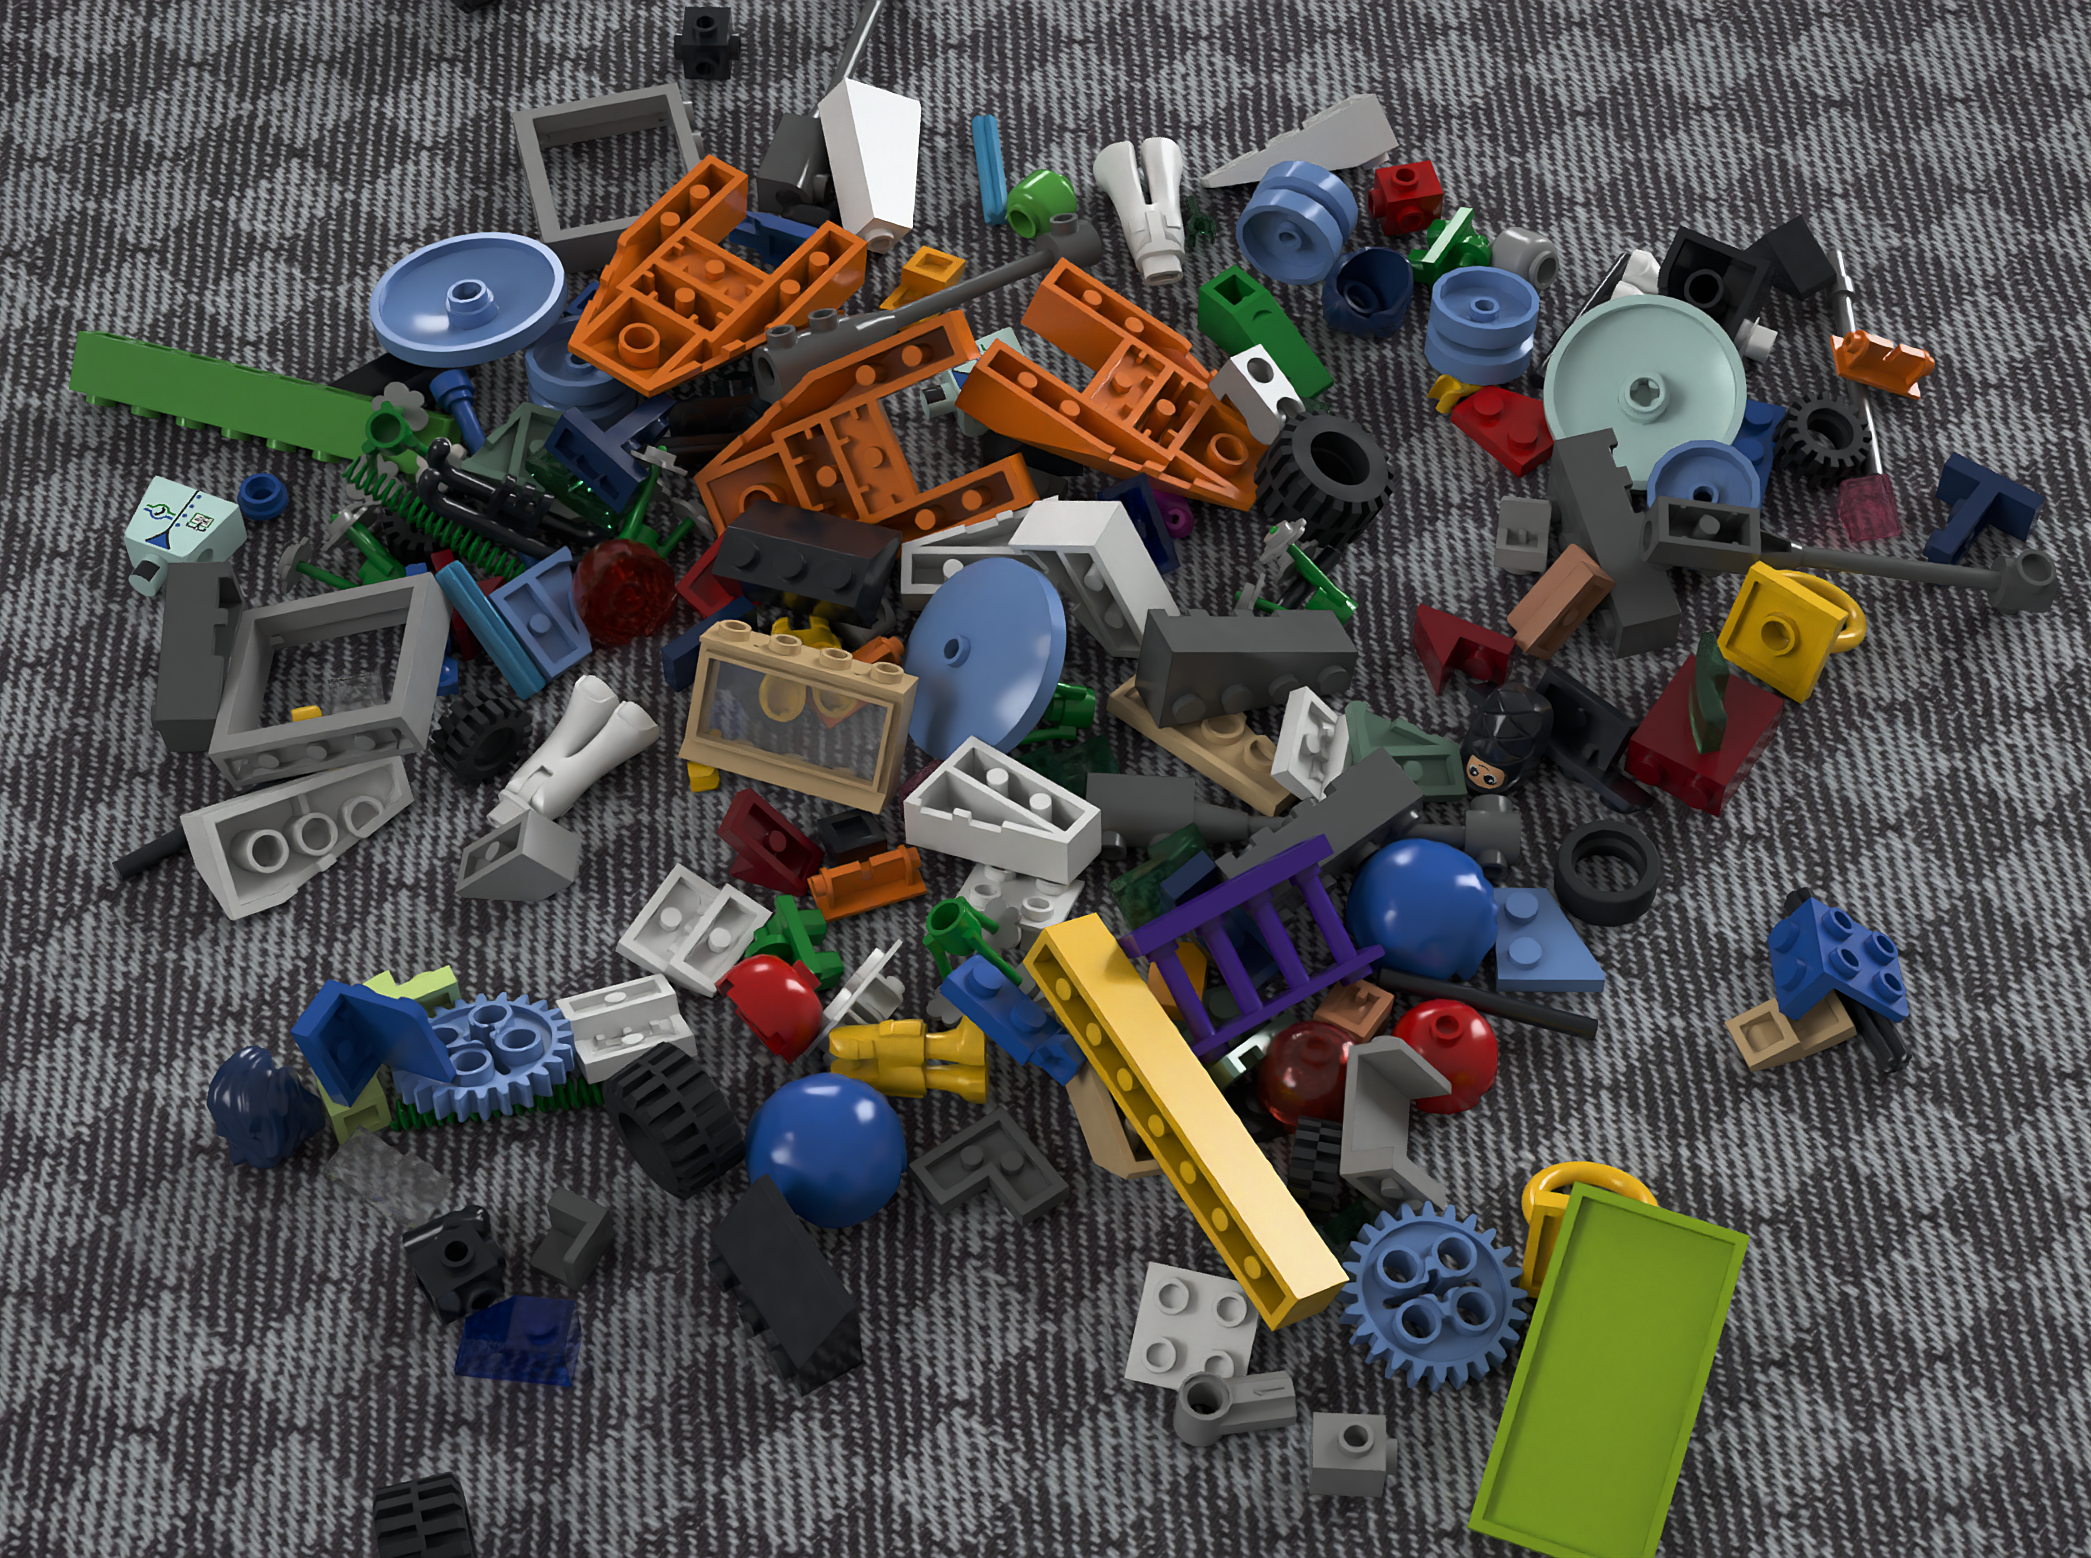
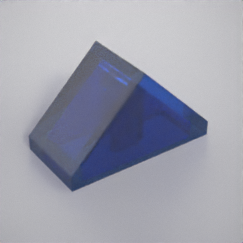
M1145 472L1138 473L1097 492V501H1121L1160 576L1181 567Z

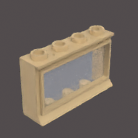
M737 620L717 621L699 638L701 646L685 738L677 757L880 814L897 793L919 677L905 674L900 666L892 663L876 662L869 664L855 660L851 653L842 649L824 648L819 650L802 645V641L792 635L773 634L769 636L751 631L750 625Z

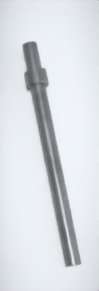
M1833 250L1826 253V256L1837 272V281L1824 289L1827 304L1834 311L1838 337L1844 338L1848 332L1854 333L1857 331L1853 310L1856 293L1853 280L1847 276L1843 253ZM1846 379L1850 406L1854 404L1859 409L1855 417L1857 419L1866 417L1869 424L1864 431H1872L1873 439L1869 443L1872 445L1871 450L1861 463L1864 482L1870 486L1878 485L1884 481V473L1868 386Z

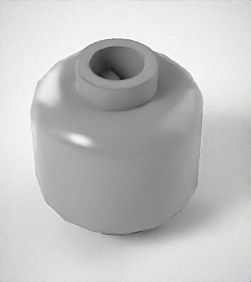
M1510 227L1502 231L1488 246L1492 253L1489 267L1500 268L1519 275L1529 282L1537 293L1548 288L1558 274L1559 259L1554 243L1546 236L1523 227Z

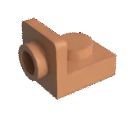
M1362 979L1342 987L1338 980L1314 1012L1311 1028L1347 1046L1368 1043L1372 1036H1382L1387 1030L1395 995Z

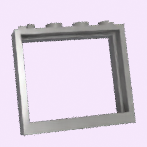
M677 82L511 112L517 149L540 241L558 256L565 274L602 268L606 264L609 265L617 250V241L620 235L642 215L561 230L540 149L672 125L686 174L700 163V160L705 158L700 131L691 132V128L696 127L691 100L682 101Z
M427 572L242 612L208 756L233 788L426 750L454 607L432 573ZM406 623L390 703L256 729L275 650ZM276 634H279V635H280V636H277V637H272V638H270L271 635H276Z

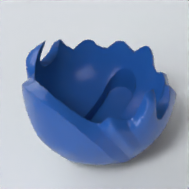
M1419 838L1405 839L1380 849L1360 867L1348 892L1346 927L1349 934L1355 937L1359 949L1381 944L1385 955L1369 963L1377 972H1379L1381 965L1444 981L1453 974H1456L1461 982L1466 983L1476 974L1482 959L1494 946L1498 936L1497 917L1499 905L1494 899L1493 886L1483 877L1482 868L1469 855L1442 842Z
M839 1073L813 1074L786 1083L778 1088L754 1112L745 1133V1165L751 1186L757 1178L768 1173L796 1216L799 1215L809 1223L823 1228H846L871 1218L889 1202L900 1184L901 1174L905 1173L908 1169L906 1142L901 1121L895 1110L887 1102L885 1096L866 1082L859 1079H851Z

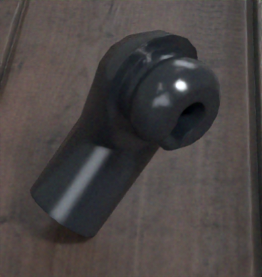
M837 198L825 207L796 202L786 206L781 213V218L818 229L827 220L838 226L842 224Z
M468 1205L459 1211H452L405 1232L402 1237L403 1246L409 1255L427 1245L438 1233L447 1229H456L469 1221L481 1239L488 1237L491 1231L490 1215L482 1206Z

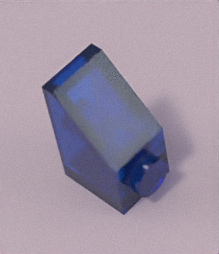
M515 1295L467 1316L454 1366L455 1375L572 1387L583 1335L576 1302L573 1300Z

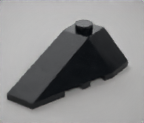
M1680 225L1659 269L1658 295L1684 301L1709 315L1727 333L1739 352L1763 308L1778 273L1772 263Z

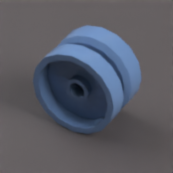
M1283 161L1270 167L1258 184L1252 199L1236 223V240L1242 254L1248 261L1268 277L1290 285H1311L1323 280L1331 267L1336 263L1341 254L1342 247L1357 224L1358 206L1349 188L1339 177L1325 168L1305 161Z
M1471 266L1457 268L1443 274L1433 285L1430 320L1428 321L1424 354L1430 365L1441 374H1447L1455 377L1462 383L1474 385L1504 384L1520 377L1530 366L1533 332L1536 329L1540 297L1529 282L1517 274L1500 268Z
M581 315L559 318L544 335L526 346L525 365L526 375L529 380L528 402L565 412L572 406H575L605 433L636 409L637 391L569 352L568 342Z
M1715 440L1688 441L1670 449L1655 463L1647 481L1646 513L1658 495L1758 508L1760 510V478L1751 461L1735 447Z

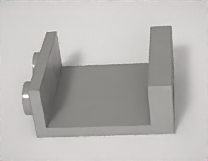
M1378 1036L1373 1038L1371 1043L1351 1045L1348 1048L1339 1174L1392 1217H1395L1402 1203H1407L1414 1215H1418L1425 1201L1431 1202L1434 1213L1445 1211L1446 1189L1407 1158L1410 1100L1451 1094L1452 1090L1451 1082L1401 1038Z

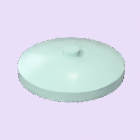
M1636 294L1609 300L1589 310L1577 319L1566 330L1553 350L1547 366L1543 389L1545 419L1553 441L1613 428L1618 441L1617 448L1613 449V459L1617 468L1627 465L1633 481V486L1629 489L1630 494L1647 495V481L1655 463L1670 449L1692 440H1715L1731 446L1741 426L1747 398L1746 377L1741 358L1735 345L1722 327L1709 315L1689 303L1676 298L1653 294Z

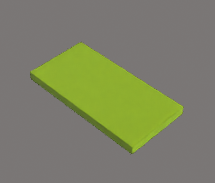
M1578 1181L1574 1182L1467 1526L1468 1530L1551 1558L1655 1557L1750 1235Z

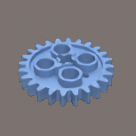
M506 992L498 995L495 1001H487L486 996L481 993L476 997L475 1003L467 1004L461 998L455 1000V1008L450 1010L437 1005L434 1007L435 1017L427 1018L438 1039L447 1047V1055L457 1071L450 1083H443L395 1067H391L396 1093H402L405 1105L416 1103L418 1113L422 1114L435 1108L436 1118L441 1120L451 1112H457L459 1122H464L471 1113L479 1112L481 1119L486 1121L491 1116L492 1110L500 1109L503 1114L510 1116L512 1115V1105L520 1103L531 1108L534 1106L533 1095L552 1096L551 1084H565L567 1082L565 1072L574 1070L573 1057L577 1056L570 1020L562 1019L560 1008L548 1010L547 1001L544 999L530 1005L527 994H523L511 1002L508 1001Z
M1430 1201L1424 1202L1418 1212V1216L1414 1215L1407 1203L1401 1204L1395 1214V1219L1384 1210L1380 1212L1375 1220V1228L1365 1223L1356 1236L1359 1242L1351 1241L1343 1254L1350 1262H1343L1341 1267L1350 1280L1336 1295L1335 1300L1351 1304L1343 1311L1339 1318V1322L1342 1324H1357L1358 1329L1349 1340L1350 1344L1359 1345L1368 1342L1372 1348L1367 1354L1365 1362L1371 1364L1383 1357L1388 1361L1385 1377L1390 1379L1399 1369L1407 1371L1408 1388L1412 1389L1421 1376H1427L1432 1392H1437L1440 1389L1446 1376H1448L1456 1390L1461 1389L1467 1382L1468 1373L1480 1382L1490 1371L1488 1364L1498 1368L1505 1360L1507 1354L1504 1349L1512 1350L1520 1338L1513 1329H1519L1527 1318L1524 1312L1515 1307L1521 1306L1528 1296V1291L1511 1287L1522 1275L1523 1270L1522 1268L1505 1267L1504 1261L1512 1252V1248L1508 1246L1495 1250L1490 1243L1494 1239L1497 1230L1491 1228L1479 1235L1474 1231L1477 1215L1471 1214L1461 1224L1455 1221V1207L1449 1204L1441 1217L1435 1216ZM1438 1254H1446L1454 1258L1460 1266V1270L1446 1268L1440 1262ZM1391 1266L1398 1269L1404 1275L1406 1283L1392 1281L1386 1276L1383 1267ZM1476 1282L1479 1288L1476 1286L1460 1288V1286L1464 1283ZM1425 1289L1426 1294L1419 1296L1421 1291ZM1446 1293L1441 1301L1438 1302L1436 1297ZM1383 1303L1387 1305L1403 1303L1399 1308L1389 1310L1383 1306ZM1457 1308H1465L1473 1312L1479 1320V1325H1471L1463 1321L1457 1313ZM1402 1321H1412L1422 1328L1425 1338H1416L1409 1335L1402 1326Z

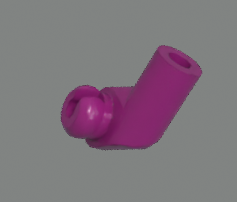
M1138 485L1133 500L1134 508L1156 513L1166 533L1173 538L1185 537L1192 531L1195 517L1185 497Z

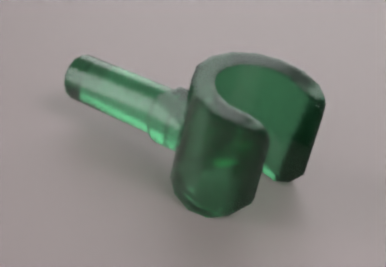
M1188 196L1185 202L1191 219L1188 223L1187 244L1190 247H1195L1196 234L1203 233L1210 238V244L1213 245L1217 229L1215 220L1209 215L1201 214L1197 198L1195 196Z

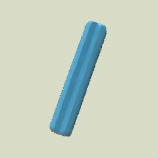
M990 114L984 117L977 115L972 120V134L984 220L992 227L996 224L1004 226L1008 223L1006 207L1008 195L997 120Z
M457 560L442 568L435 575L436 581L517 695L525 700L542 690L546 685V680L463 564Z

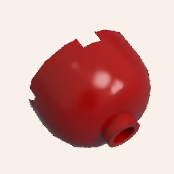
M756 955L744 959L714 983V986L724 999L729 996L738 1006L735 1010L738 1016L776 1056L781 1055L787 1066L791 1065L817 1038L823 1023V1006L814 991L821 985V982L801 960L796 961L791 966L776 955Z
M1435 999L1423 1002L1402 1015L1391 1032L1390 1036L1404 1040L1405 1043L1450 1081L1452 1085L1451 1094L1412 1099L1416 1101L1415 1108L1434 1114L1451 1115L1476 1106L1480 1101V1097L1489 1088L1491 1090L1498 1070V1042L1491 1025L1473 1007L1457 1000Z

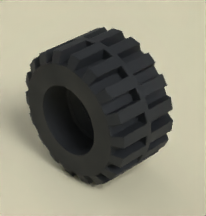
M1314 410L1311 414L1304 411L1298 413L1294 419L1291 418L1261 456L1256 465L1258 469L1254 473V483L1259 486L1255 493L1258 500L1265 503L1266 506L1263 510L1267 516L1275 518L1278 523L1284 520L1288 523L1296 522L1298 519L1304 518L1307 521L1304 526L1305 531L1298 541L1305 543L1306 541L1311 542L1316 539L1319 542L1317 548L1323 549L1328 544L1333 549L1342 548L1345 543L1351 544L1356 541L1388 502L1395 485L1391 481L1395 476L1393 467L1386 463L1389 456L1385 449L1378 447L1376 444L1378 440L1371 433L1367 434L1361 429L1362 425L1354 420L1349 422L1345 420L1344 415L1336 412L1328 415L1324 410Z
M664 1041L658 1043L603 1082L602 1091L605 1106L622 1142L645 1173L658 1186L680 1200H688L745 1158L746 1152L742 1131L726 1098L707 1072L690 1055L669 1042L665 1043Z
M452 1471L376 1489L373 1501V1518L380 1558H478L463 1488Z

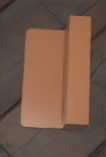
M1570 544L1507 616V622L1518 632L1512 639L1517 640L1516 644L1525 653L1549 661L1617 583L1580 546Z

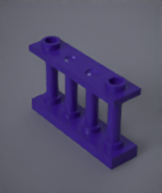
M1324 833L1306 838L1116 939L1128 959L1145 955L1149 963L1155 962L1194 1038L1187 1045L1201 1065L1229 1052L1231 1048L1227 1042L1228 1040L1339 980L1342 987L1368 976L1373 972L1369 963L1385 955L1381 944L1360 948L1356 951L1317 875L1322 871L1318 862L1334 854ZM1287 878L1291 886L1298 885L1336 960L1335 963L1311 976L1308 975L1270 900L1275 897L1271 887ZM1241 904L1244 912L1251 911L1289 988L1261 1002L1223 927L1227 923L1223 913ZM1192 929L1196 937L1203 936L1241 1011L1240 1015L1216 1028L1213 1027L1175 952L1179 948L1175 939Z

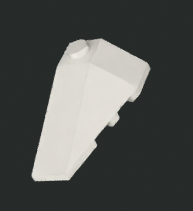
M1356 94L1301 122L1304 127L1303 130L1300 131L1299 128L1279 134L1268 140L1265 144L1266 149L1260 152L1257 149L1247 152L1199 178L1202 187L1205 188L1261 181L1270 167L1283 161H1305L1321 166L1328 171L1362 165L1364 171L1389 160L1387 151L1399 146L1376 94Z
M399 755L332 768L181 815L180 819L198 872L229 919L237 920L286 902L298 892L297 889L318 872H324L337 861V857L360 839L370 836L412 803L414 799L401 756Z

